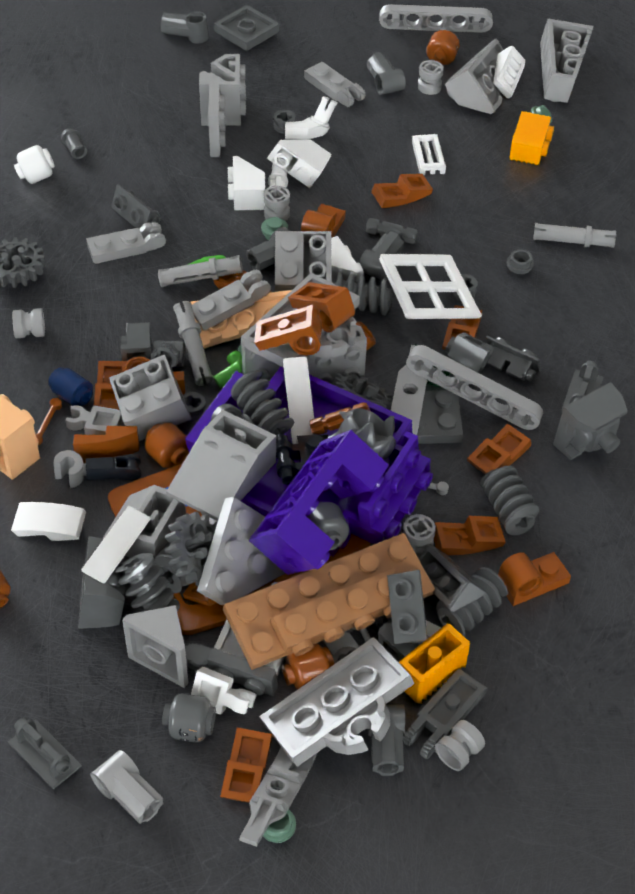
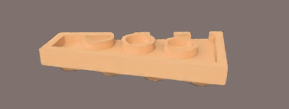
M292 290L270 292L254 302V305L206 331L200 326V338L203 348L241 338L245 332Z

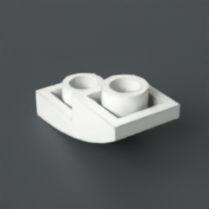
M20 502L11 531L18 537L45 535L51 541L79 540L86 511L80 507L64 504Z

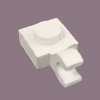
M203 666L197 670L191 695L207 697L210 700L211 706L216 707L217 714L221 715L226 710V707L240 714H246L248 707H253L256 694L249 690L232 689L234 679Z

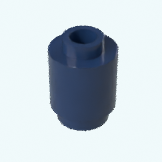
M59 367L49 377L48 384L52 392L71 406H83L91 400L93 395L92 383L72 369Z

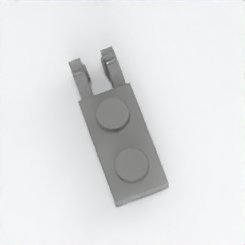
M324 62L304 70L305 80L342 105L350 107L354 104V99L361 101L366 96L365 90L359 84L352 83Z
M158 222L144 223L140 229L138 227L86 238L91 258L95 264L147 253L146 251L155 250L166 244V238L161 234L162 229Z
M257 269L251 270L243 274L240 280L238 279L192 304L194 317L202 329L206 331L254 305V302L266 296L270 292L271 286L267 281L262 280V273Z

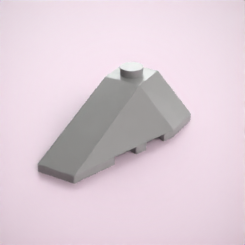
M497 38L485 46L445 83L448 95L459 106L492 114L502 103L500 90L493 84L497 55L504 50Z

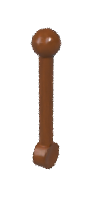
M59 398L50 400V410L37 434H35L39 442L38 446L43 443L42 436L55 411L62 408V401Z

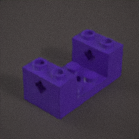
M352 430L321 441L248 541L287 575L321 568L329 559L330 553L328 551L335 542L307 518L317 508L319 504L317 498L322 491L328 489L332 490L340 499L354 495L357 497L361 493L368 491L373 492L384 481L383 473L389 464Z

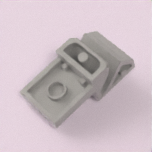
M224 54L211 63L210 73L206 71L199 73L201 126H209L210 157H220L221 147H225L226 126H241V115H246L245 64H240V54Z
M356 325L354 346L347 345L346 354L334 358L306 356L309 374L332 384L337 373L342 375L345 372L350 376L353 373L358 378L359 376L365 377L367 338L362 327ZM242 347V374L245 375L251 371L259 370L263 372L261 379H271L280 366Z

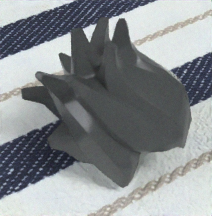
M361 408L352 409L348 412L339 411L344 421L341 423L339 430L328 436V438L352 430L383 460L390 457L396 446V440L393 437L394 416H390L383 421L375 413Z

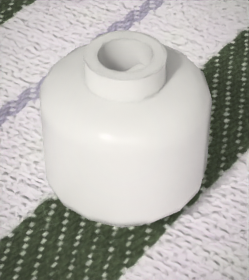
M39 145L19 152L17 155L18 163L14 165L20 179L26 178L31 184L52 175V168L55 167L47 148L42 149Z

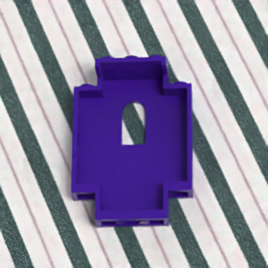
M280 366L269 381L270 384L267 389H274L276 394L273 399L279 398L282 405L279 409H287L288 415L285 418L287 419L289 418L285 375L284 368ZM235 371L185 438L189 453L203 429L211 422L212 414L217 407L222 404H231L239 409L237 401L231 396V389L244 374ZM309 374L314 419L320 416L325 418L326 414L347 407L352 409L353 405L362 402L367 403L370 411L379 416L383 421L390 416H394L393 437L396 440V446L390 457L384 460L389 466L383 473L384 481L375 491L364 492L357 497L354 495L340 499L332 490L328 489L322 491L317 498L319 502H333L338 505L349 525V535L345 542L338 548L328 551L330 556L334 557L340 548L344 549L347 546L351 534L372 544H377L397 536L402 526L401 521L406 514L411 515L417 504V496L421 490L426 491L428 489L433 473H431L430 458L421 455L418 436L412 432L411 419ZM290 429L284 434L287 436V440L293 444ZM339 429L333 431L327 430V433L321 435L330 436L336 433ZM277 458L276 463L241 500V502L265 517L289 486L284 485L282 478L277 474Z

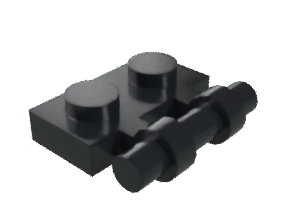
M285 434L277 435L276 458L278 463L276 468L277 474L282 478L284 485H289L320 442L328 439V435L312 434L297 436L296 444H291Z

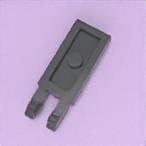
M189 643L185 647L187 669L191 674L195 673L196 675L197 670L203 666L233 678L234 683L243 685L246 690L256 695H263V693L271 696L275 695L278 681L274 668L263 665L251 670L247 659L201 644L197 645V643Z
M458 668L418 713L417 719L404 734L403 743L407 746L412 745L419 738L424 728H427L433 734L423 744L420 755L425 759L430 758L436 751L435 744L442 737L449 736L452 727L458 721L464 720L486 695L487 687Z

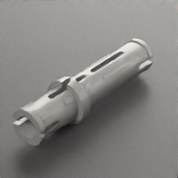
M535 223L533 240L584 244V247L596 245L614 248L616 230L592 229V226L579 228Z
M240 255L217 260L214 257L202 263L159 269L158 279L161 287L208 278L217 280L219 276L243 273V266Z
M183 301L185 312H182L179 302L173 306L180 326L178 328L179 337L184 340L195 384L203 386L201 374H204L207 384L211 383L214 378L211 374L200 338V324L195 321L191 302Z

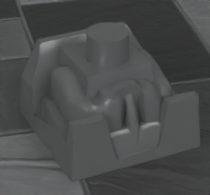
M612 382L563 408L553 445L569 460L580 456L584 451L592 452L603 448L606 453H611L619 446L621 440L616 436L620 424V418L626 415L628 410L622 394Z
M89 536L84 565L103 541V538ZM113 571L106 583H101L83 572L78 629L120 625L124 600L127 597L124 592L131 586L130 583L123 585L118 583V580L125 574L124 571Z

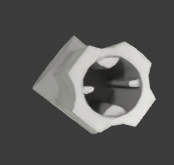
M118 750L90 774L92 781L100 792L108 799L115 798L139 824L151 820L164 804L163 797L140 776L133 760L122 750Z

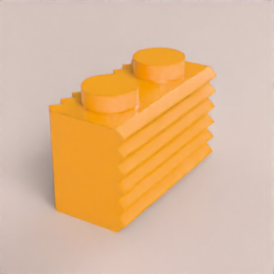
M521 111L512 138L509 157L511 161L515 159L516 162L520 160L521 163L525 161V163L530 162V164L535 163V165H538L541 156H547L549 141L552 140L554 126H550L551 117Z
M447 623L430 636L428 640H425L399 661L401 666L411 675L414 685L404 692L416 703L422 704V699L427 700V695H432V691H437V687H442V683H446L447 679L458 668H466L470 641L451 624Z

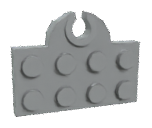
M310 273L260 320L296 310L297 308H292L288 297L308 282L338 285ZM349 291L354 308L356 309L359 306L360 296ZM352 317L330 333L322 329L320 350L313 354V356L334 358L346 354L347 345L354 346L356 320ZM256 323L241 336L242 347L283 367L284 358L306 357L296 353L289 343L259 351L254 343Z
M373 637L259 717L296 767L326 746L336 753L346 755L363 753L368 748L362 736H358V734L365 729H371L375 739L381 741L390 727V712L386 704L414 685L411 675Z

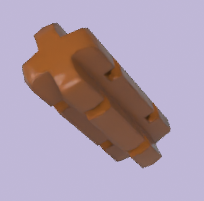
M365 402L353 405L352 408L370 411L368 404ZM347 407L326 414L325 418L320 416L310 420L309 424L312 433L321 435L327 433V430L339 429L344 421L339 411L348 412L352 409Z

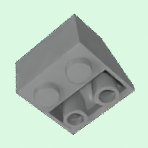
M275 231V292L293 290L310 273L332 283L331 231Z
M165 354L109 378L125 426H138L139 441L146 439L147 432L156 424L172 423L179 425L192 419Z
M156 485L129 495L103 539L127 506H131L151 519L125 556L131 558L138 554L151 553L156 557L168 542L165 539V535L171 533L168 526L176 522V518L186 514L185 504L166 495L167 489Z

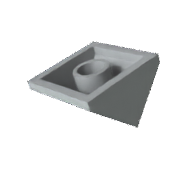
M176 605L126 615L122 621L128 658L185 688L188 685L186 652Z

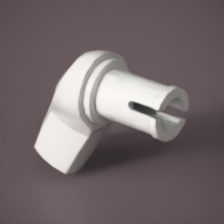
M323 96L314 116L308 117L303 121L286 122L285 140H309L325 135L330 128L328 121L337 102L331 100L326 109L330 98Z

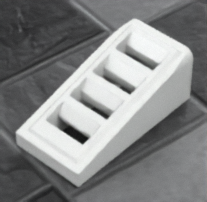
M510 46L498 53L493 84L508 99L512 97L525 66V59L514 46Z

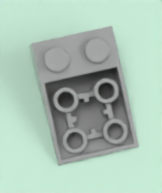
M222 409L201 432L167 489L166 495L218 521L225 498L235 497L241 501L276 463L277 435Z

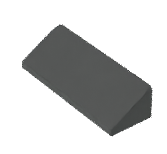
M429 544L418 558L435 588L433 593L452 612L486 594V591L460 566L432 544Z

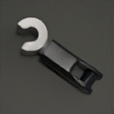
M65 450L59 452L54 457L55 479H62L69 473L70 489L80 485L84 476H87V480L120 479L134 481L142 475L141 470L138 468L141 458L136 454H128L117 457L86 458V463H83L82 457L78 453Z

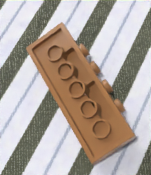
M402 533L324 564L319 569L306 571L224 604L222 610L251 670H254L292 653L295 656L303 655L314 647L313 644L323 640L326 643L334 642L341 638L345 631L354 627L356 630L367 628L375 622L374 619L380 616L392 617L387 575L420 570L423 598L431 596L435 588L405 533Z

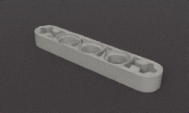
M390 4L383 6L379 13L380 24L386 29L448 30L452 32L482 33L489 31L493 25L492 13L486 8ZM388 14H392V19H387ZM416 14L419 16V19L412 22L407 20V16ZM440 15L442 20L435 23L430 20V17ZM456 16L465 17V21L462 23H455L453 21V18ZM481 18H485L484 23H479Z
M417 345L412 348L406 364L415 374L520 428L533 430L539 426L543 409L536 402L429 347ZM442 371H448L455 377H448ZM468 385H476L481 389V391L473 390ZM495 398L503 399V400H505L508 404H507V405L501 404V403L497 402V401L495 400Z

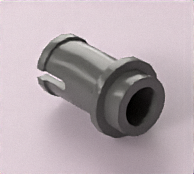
M73 128L65 129L61 134L62 144L68 147L73 158H83L87 154V149L81 141L79 131Z

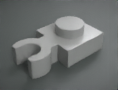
M78 405L71 406V416L78 418L66 417L65 420L66 427L69 430L77 431L84 428L85 435H105L107 426H121L123 421L120 410L94 405L91 412Z

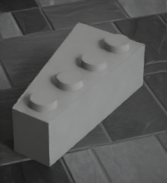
M547 19L540 41L544 99L568 103L594 26Z

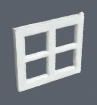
M380 255V263L406 319H479L482 316L451 255ZM396 266H415L422 281H402ZM424 266H444L451 282L431 281ZM408 292H428L435 308H415ZM437 292H457L464 308H444Z

